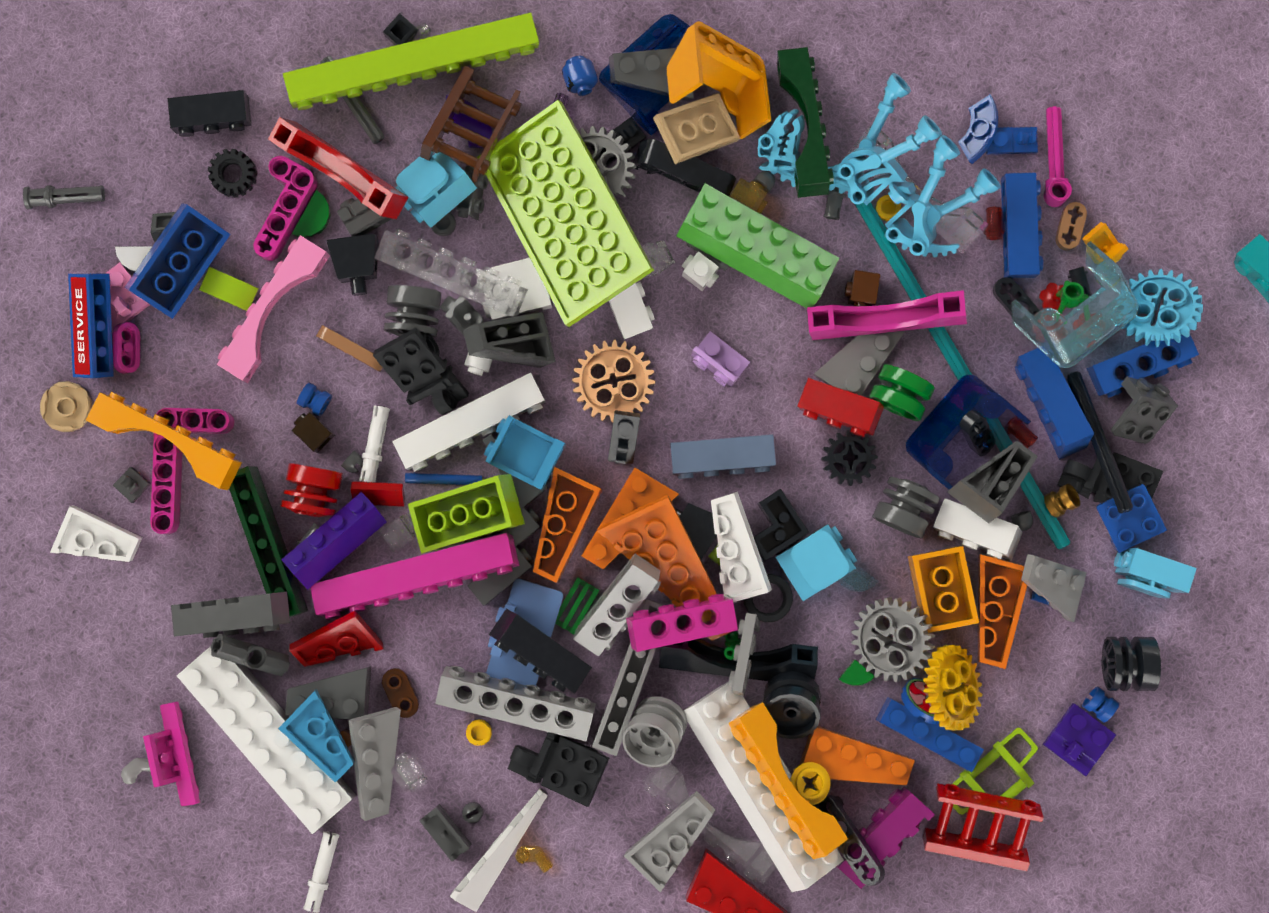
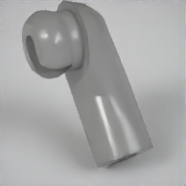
M134 758L122 769L121 777L125 784L135 783L137 776L142 771L151 772L148 758Z

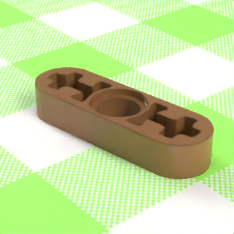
M323 325L321 326L316 337L381 372L383 367L374 358V353Z

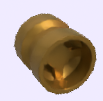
M1066 484L1060 487L1058 492L1052 491L1044 496V502L1048 511L1056 518L1064 515L1066 510H1074L1081 505L1080 497L1071 484Z

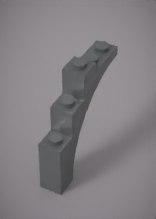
M490 434L483 439V442L488 446L491 441L495 443L497 437L494 438ZM499 469V472H500L501 475H506V474H508V473H506V472H504V471H502V470ZM512 476L525 524L504 530L501 534L508 533L513 536L519 566L513 567V571L507 574L497 575V572L487 574V579L472 581L468 585V588L483 606L487 605L514 583L516 579L533 567L530 563L533 560L531 555L524 547L519 550L517 546L541 528L538 524L541 520L532 508L527 511L525 507L548 489L546 485L542 491Z

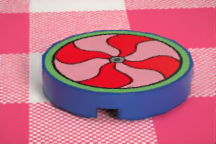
M920 678L908 680L903 686V692L901 693V699L905 707L915 717L919 718L921 716L925 718L924 722L939 724V721L933 720L935 713H929L931 704L925 702L929 697L928 693L923 692L927 688V684Z

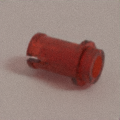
M996 206L986 208V230H984V235H986L987 240H1000L1004 234L1002 229V208Z
M1014 416L1005 425L1007 433L1012 434L1026 448H1029L1036 442L1038 436L1022 423V418L1018 419Z

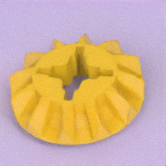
M806 762L793 769L794 772L789 780L803 798L811 805L818 804L826 798L830 790V777L824 767L814 762ZM802 777L808 779L814 777L812 784L816 790L811 788L804 790L806 783Z

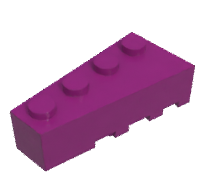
M905 787L901 790L899 788L895 789L888 797L890 801L884 809L878 808L870 818L872 823L866 829L862 827L858 830L883 867L886 863L883 859L886 856L889 858L895 856L903 845L902 840L905 837H913L920 830V822L924 818L929 821L935 815ZM854 843L850 848V853L856 859L861 856L862 848L859 844ZM839 852L844 861L837 865V867L862 889L865 884L859 880L842 853ZM867 858L865 861L858 863L859 866L866 865L864 862L869 861V859ZM868 868L869 873L867 877L873 878L876 870L875 868Z

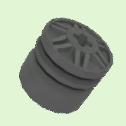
M388 286L386 303L397 308V312L385 313V318L396 322L384 323L383 330L401 336L417 328L422 335L428 333L432 337H437L438 330L427 325H437L439 320L429 316L428 312L440 310L441 292L417 286Z
M889 477L887 484L897 490L894 491L887 488L883 490V493L891 498L892 501L891 503L879 501L872 518L905 534L922 539L929 523L919 515L921 512L933 514L935 510L926 505L925 502L936 505L940 498L916 482Z

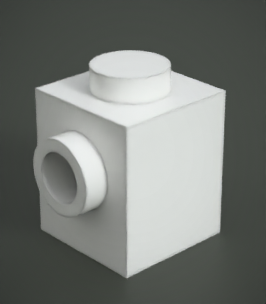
M699 251L695 256L690 254L682 265L684 268L682 276L701 291L706 286L711 288L719 277L716 274L719 267Z

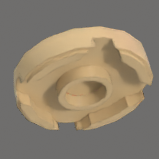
M69 381L58 382L50 387V389H47L40 402V413L47 425L61 432H73L82 428L88 422L86 418L92 409V399L88 391L81 385Z

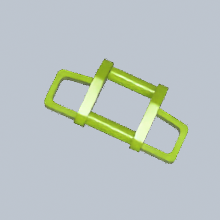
M1016 728L1001 742L997 741L992 746L993 749L977 762L973 772L962 771L959 774L960 777L952 783L958 786L964 781L971 790L986 793L974 779L1001 757L1015 772L1019 780L1000 796L1015 798L1026 787L1029 789L1035 784L1022 767L1037 752L1038 747L1021 728ZM1016 735H1020L1031 747V751L1020 763L1004 747ZM953 805L954 810L959 815H964L968 812L969 807L960 808L958 805Z

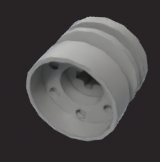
M652 696L643 699L636 707L632 719L624 731L622 742L625 751L630 758L647 767L667 765L674 758L679 743L685 734L688 723L686 714L679 705L670 699Z

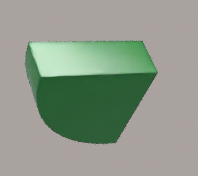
M854 659L838 679L846 684L855 686L868 683L875 676L870 671L867 672L866 668Z

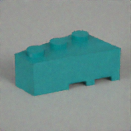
M1259 234L1236 254L1234 264L1236 270L1241 275L1246 276L1269 303V242Z

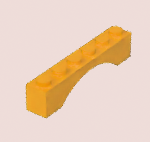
M112 391L110 395L99 393L86 421L115 434L130 431H149L159 434L184 453L192 465L197 478L219 489L229 490L242 462L234 459L235 453L221 448L220 451L212 447L213 442L200 436L197 440L190 436V430L179 425L176 428L169 426L168 419L157 414L152 417L146 414V408L136 403H133L132 406L124 403L126 398Z
M763 702L750 707L728 723L732 728L733 736L736 740L740 741L745 749L746 757L755 765L760 773L762 783L773 794L776 805L783 810L789 820L790 828L797 833L803 843L805 852L812 859L827 856L848 840L835 817L811 805L798 793L790 782L778 753L777 724Z

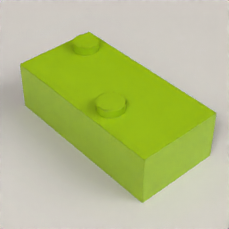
M511 474L497 475L408 504L421 554L442 550L525 524Z

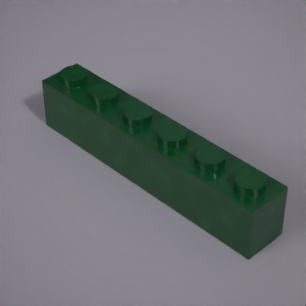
M247 466L238 470L229 490L266 594L287 592L290 618L308 611L298 580L281 560L288 552L258 467Z

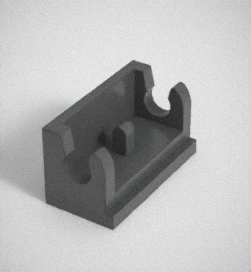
M440 804L419 820L452 862L472 845Z

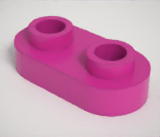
M131 322L119 323L112 331L113 366L119 373H132L140 366V331ZM122 332L125 334V339L122 338ZM122 357L126 361L125 365L122 363Z

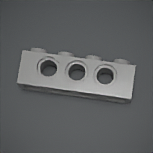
M634 554L575 630L573 640L597 656H600L604 649L608 651L616 640V634L619 631L624 632L628 627L626 618L631 617L633 612L642 610L646 603L644 599L649 593L653 595L661 584L659 581L661 570L637 554ZM635 585L640 589L631 590L628 586ZM620 604L625 608L617 609L613 605ZM599 623H606L609 627H602Z

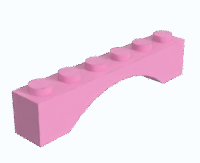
M301 235L298 240L294 239L287 250L289 254L284 261L281 260L276 265L273 272L275 274L270 283L266 282L260 291L261 297L246 312L247 318L243 325L236 327L232 334V342L228 347L225 346L218 355L219 362L217 365L246 383L250 381L262 362L260 351L261 336L272 308L291 288L306 280L317 277L330 257L325 250Z

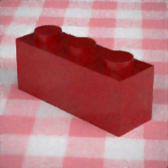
M811 378L807 379L797 405L803 411V416L816 421L818 417L826 419V424L841 429L842 425L851 428V433L861 437H865V434L874 435L884 409L879 401Z

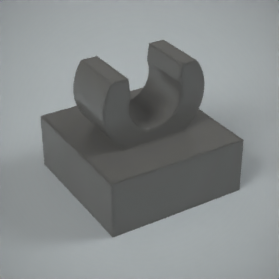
M129 467L113 486L131 503H134L151 484L133 467Z

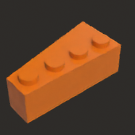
M818 726L808 736L799 765L806 762L820 764L826 769L830 779L907 785L915 760L911 757Z

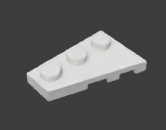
M72 505L69 506L50 553H67L75 556H92L100 559L130 562L133 561L143 537Z

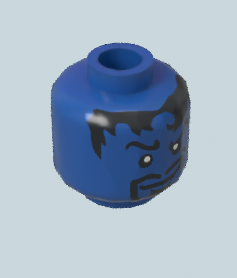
M580 55L571 57L566 61L562 69V75L567 90L579 96L590 94L592 88L598 83L593 62Z

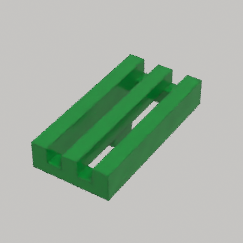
M577 577L559 609L555 624L574 635L576 628L585 617L600 590ZM579 584L582 585L583 589L564 622L560 621V617ZM589 589L592 591L590 598L573 627L569 626V622Z

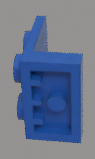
M1143 484L1127 491L1133 505L1132 510L1129 512L1119 513L1113 498L1096 506L1111 537L1110 541L1118 553L1167 531Z

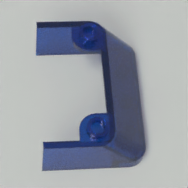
M967 374L954 384L906 440L905 447L908 454L950 490L954 485L946 477L953 469V461L943 449L961 430L959 424L965 414L971 410H976L983 416L994 419L1000 417L1008 409L1026 425L1031 421L980 378Z

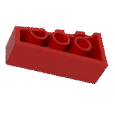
M707 848L705 849L686 893L687 902L711 913H789Z

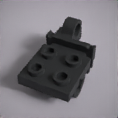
M414 328L374 350V358L404 393L408 391L406 402L410 406L431 395L435 409L441 415H445L454 410L459 401L469 396V392L453 374V367L451 365L447 366L448 361L446 358L442 360L439 356V347L434 338L428 333L422 335L417 328Z
M1113 452L1127 491L1143 484L1152 499L1163 471ZM1098 458L1092 469L1073 460L1066 462L1057 486L1062 487L1066 484H1071L1079 495L1087 499L1093 493L1096 495L1093 500L1094 502L1103 503L1113 498Z
M550 732L547 733L539 754L520 745L514 747L507 769L525 777L526 780L532 783H539L543 778L541 786L586 807L590 806L609 757L600 754L597 750L569 740L567 737H561L559 740L560 735Z

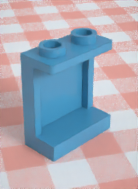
M510 415L507 419L502 418L496 429L499 435L495 443L491 441L485 450L484 455L487 456L485 462L543 491L566 444Z

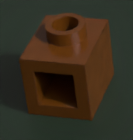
M855 270L852 273L851 282H846L844 296L849 297L848 304H853L854 306H875L880 274Z

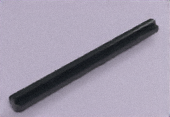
M1078 371L1067 375L1068 384L1094 432L1091 443L1118 512H1129L1133 508L1132 502L1082 375Z

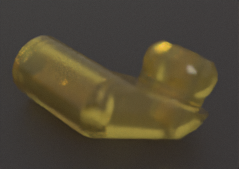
M524 845L519 847L515 853L517 862L521 864L536 862L543 873L553 867V863L539 846Z

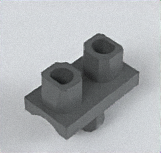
M461 295L457 300L447 296L440 306L442 311L446 313V318L463 336V330L477 323L484 322L483 317Z

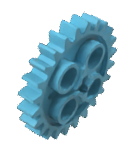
M1162 269L1159 270L1158 275H1154L1149 270L1148 277H1144L1139 273L1138 281L1129 279L1130 287L1123 285V294H1118L1116 311H1118L1117 320H1120V328H1127V336L1135 333L1136 342L1144 338L1146 346H1148L1151 340L1155 341L1156 347H1159L1161 341H1165L1166 345L1170 346V339L1180 343L1181 334L1185 337H1190V329L1196 330L1197 322H1201V313L1203 312V304H1201L1202 295H1198V287H1191V279L1183 282L1182 273L1176 278L1173 277V270L1168 275H1164ZM1167 290L1164 295L1163 305L1159 309L1157 322L1154 326H1151L1155 319V311L1159 308L1162 292ZM1146 293H1154L1155 295H1146ZM1172 299H1179L1181 301L1175 302ZM1139 314H1146L1147 316H1145V317H1140V316H1137V315H1139ZM1165 320H1171V321H1173V322H1172V323H1165V322H1163V321H1165Z

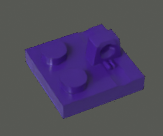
M1072 703L1043 745L1082 775L1087 776L1116 734L1079 706Z

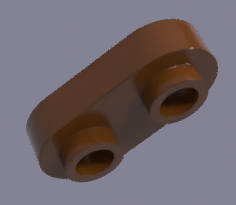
M399 668L388 670L382 677V686L392 708L398 707L401 709L400 717L409 718L418 711L419 699L405 671ZM392 677L399 679L398 686L391 685L390 680ZM403 700H407L410 703L408 710L401 707Z

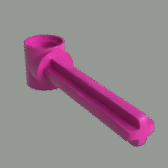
M1053 106L1046 109L1049 179L1045 181L1044 200L1051 207H1060L1071 195L1072 187L1069 179L1064 178L1061 108ZM1052 189H1059L1063 197L1054 196Z

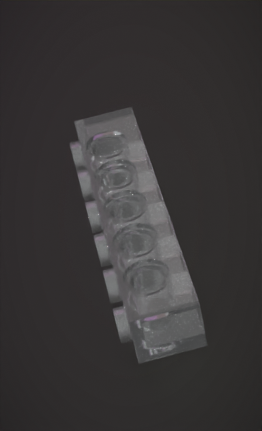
M396 228L395 232L385 230L375 259L508 316H518L528 291L527 288L520 286L521 280L508 275L505 280L498 277L499 271L487 266L483 270L475 267L476 261L463 256L460 261L453 258L454 252L440 247L439 251L431 248V242L418 238L417 242L409 239V233ZM410 247L411 254L408 258H405V250ZM432 256L433 264L428 268L426 261ZM454 265L455 274L449 277V268ZM477 275L478 282L472 287L470 283L471 278ZM499 284L501 290L499 295L495 297L493 295V288Z

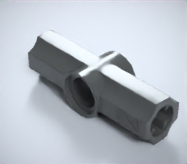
M218 634L213 639L210 647L211 656L281 677L288 671L290 665L289 655L222 634ZM253 651V656L248 660L250 652Z

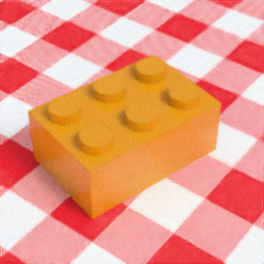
M963 546L907 556L917 605L920 607L919 615L927 614V618L923 622L924 624H932V627L927 630L928 633L979 623Z

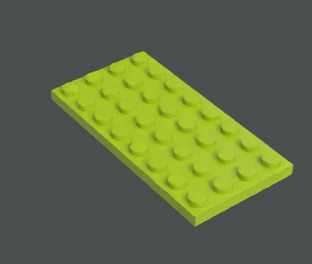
M555 101L496 144L489 158L491 163L486 176L566 326H572L654 271L561 101Z

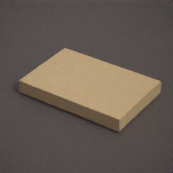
M719 93L656 114L653 117L675 164L732 144L740 139Z

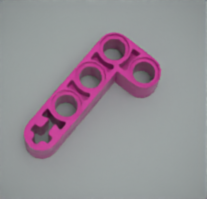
M276 156L269 162L268 167L271 175L278 182L284 184L285 187L253 244L255 252L267 261H273L279 257L318 186L316 177L309 169L284 156ZM288 165L285 174H277L279 166ZM310 177V182L307 186H299L301 178ZM290 199H298L295 208L287 209V202ZM280 220H284V229L275 231V224ZM272 233L278 238L277 241L273 237L271 238L269 234ZM270 245L272 249L270 251L264 250L263 246Z

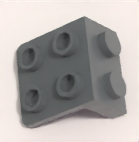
M1127 376L1121 385L1133 401L1111 428V432L1114 436L1146 444L1155 437L1156 433L1171 417L1178 405L1169 395V389L1160 383L1155 385L1143 378L1135 379Z

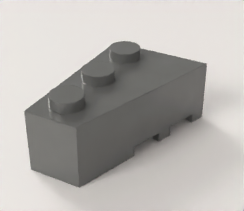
M677 48L614 53L610 55L611 83L669 96L667 65ZM693 92L689 93L688 95H686L685 97H683L681 100H683V101L693 100V99H694Z

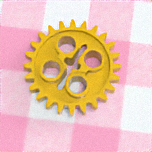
M960 645L937 647V651L932 652L933 659L927 660L930 668L924 669L928 674V678H923V681L927 684V688L923 692L928 693L929 696L925 702L931 704L929 713H935L933 720L939 721L940 727H945L946 730L952 731L964 730V728L970 727L969 723L975 722L973 716L979 715L976 707H981L978 697H982L983 694L978 689L982 686V683L977 680L980 676L979 672H975L977 663H971L972 655H967V649H961Z

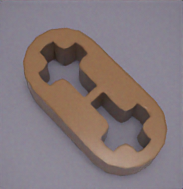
M1079 202L1069 203L1062 211L1056 234V244L1062 250L1069 251L1074 249L1081 240L1087 210ZM1076 208L1080 217H1077L1074 223L1071 224L1072 215L1068 214V211ZM1069 229H1072L1070 236L1074 241L1067 245L1065 244L1066 240L1062 236H1065Z

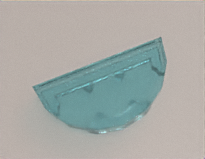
M855 563L853 564L856 569L838 580L843 587L851 591H865L871 589L879 582Z

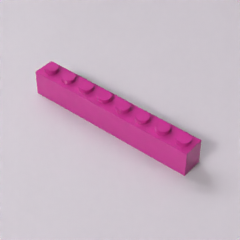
M503 533L318 582L310 589L315 614L324 616L326 620L341 617L340 613L344 611H364L367 605L374 604V607L390 604V599L398 598L399 601L411 599L414 597L413 593L423 591V594L439 591L438 587L448 585V588L463 585V580L471 578L473 581L484 580L488 578L487 574L497 572V575L507 574L513 571V567L519 566L513 536Z

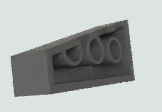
M287 592L171 605L174 637L203 633V638L217 637L219 631H223V635L228 636L239 634V629H243V634L259 632V627L262 626L264 631L280 630L279 624L290 623Z

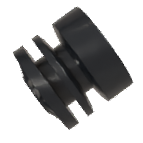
M1106 637L1102 647L1101 665L1103 680L1107 690L1117 691L1120 688L1122 691H1128L1132 683L1136 691H1155L1159 686L1161 676V657L1156 639L1154 637H1133L1130 644L1127 637H1119L1118 639L1117 637Z

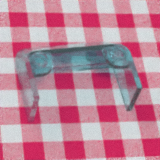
M1091 241L1086 245V267L1094 273L1096 282L1102 287L1067 315L1063 316L1053 308H1045L1033 316L1016 299L1012 302V323L1055 364L1063 368H1069L1077 364L1133 320L1138 313V301L1121 268Z

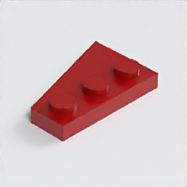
M355 610L289 644V651L304 667L333 661L336 656L350 653L351 656L360 655L362 650L374 648V651L384 649L382 640Z

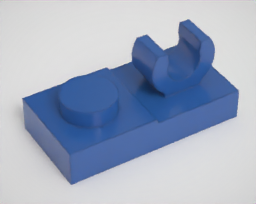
M1037 127L997 128L995 137L987 149L986 155L1037 153Z

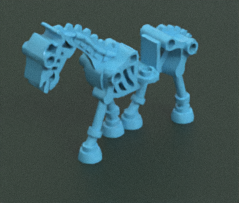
M892 73L885 87L884 99L879 102V112L867 137L860 142L859 148L847 155L841 163L828 167V169L832 168L834 184H830L829 190L832 191L835 187H838L841 194L848 191L847 196L854 204L864 202L867 206L889 185V197L896 204L903 203L906 205L885 224L888 228L886 231L887 240L893 243H903L902 249L906 250L909 247L910 252L915 256L923 255L926 257L928 253H932L933 257H937L938 253L947 256L948 251H952L955 254L960 247L959 244L939 245L933 243L937 236V223L943 215L970 202L976 203L980 200L979 196L993 193L1000 189L1001 185L991 172L983 168L977 176V181L974 183L975 187L970 186L967 188L965 194L942 205H932L929 202L940 178L945 176L944 162L947 159L951 160L959 156L960 151L951 139L942 135L937 124L926 115L920 119L917 125L918 129L915 130L916 134L907 136L906 141L888 150L875 146L878 135L889 113L894 111L893 101L911 92L905 80L898 74ZM793 109L790 112L785 111L780 114L771 128L758 139V156L766 157L769 160L762 164L759 169L770 171L772 174L779 173L781 175L780 180L782 182L786 179L790 180L793 187L796 186L794 179L795 162L801 155L798 151L801 132L805 128L803 115L795 119L799 113L798 109ZM791 121H793L792 125L794 126V130L790 132V123ZM939 138L936 148L933 150V165L930 166L928 172L930 176L921 195H917L915 193L916 187L912 182L905 180L908 175L896 161L895 157L910 150H918L921 148L920 144L922 142L926 143L929 140L933 141ZM878 174H883V175H881V176H878V177L874 178V179L871 180V181L868 180V178H870V177H872V176H875V175H878ZM882 184L879 188H877L874 191V186ZM911 206L914 215V227L906 219L899 218Z

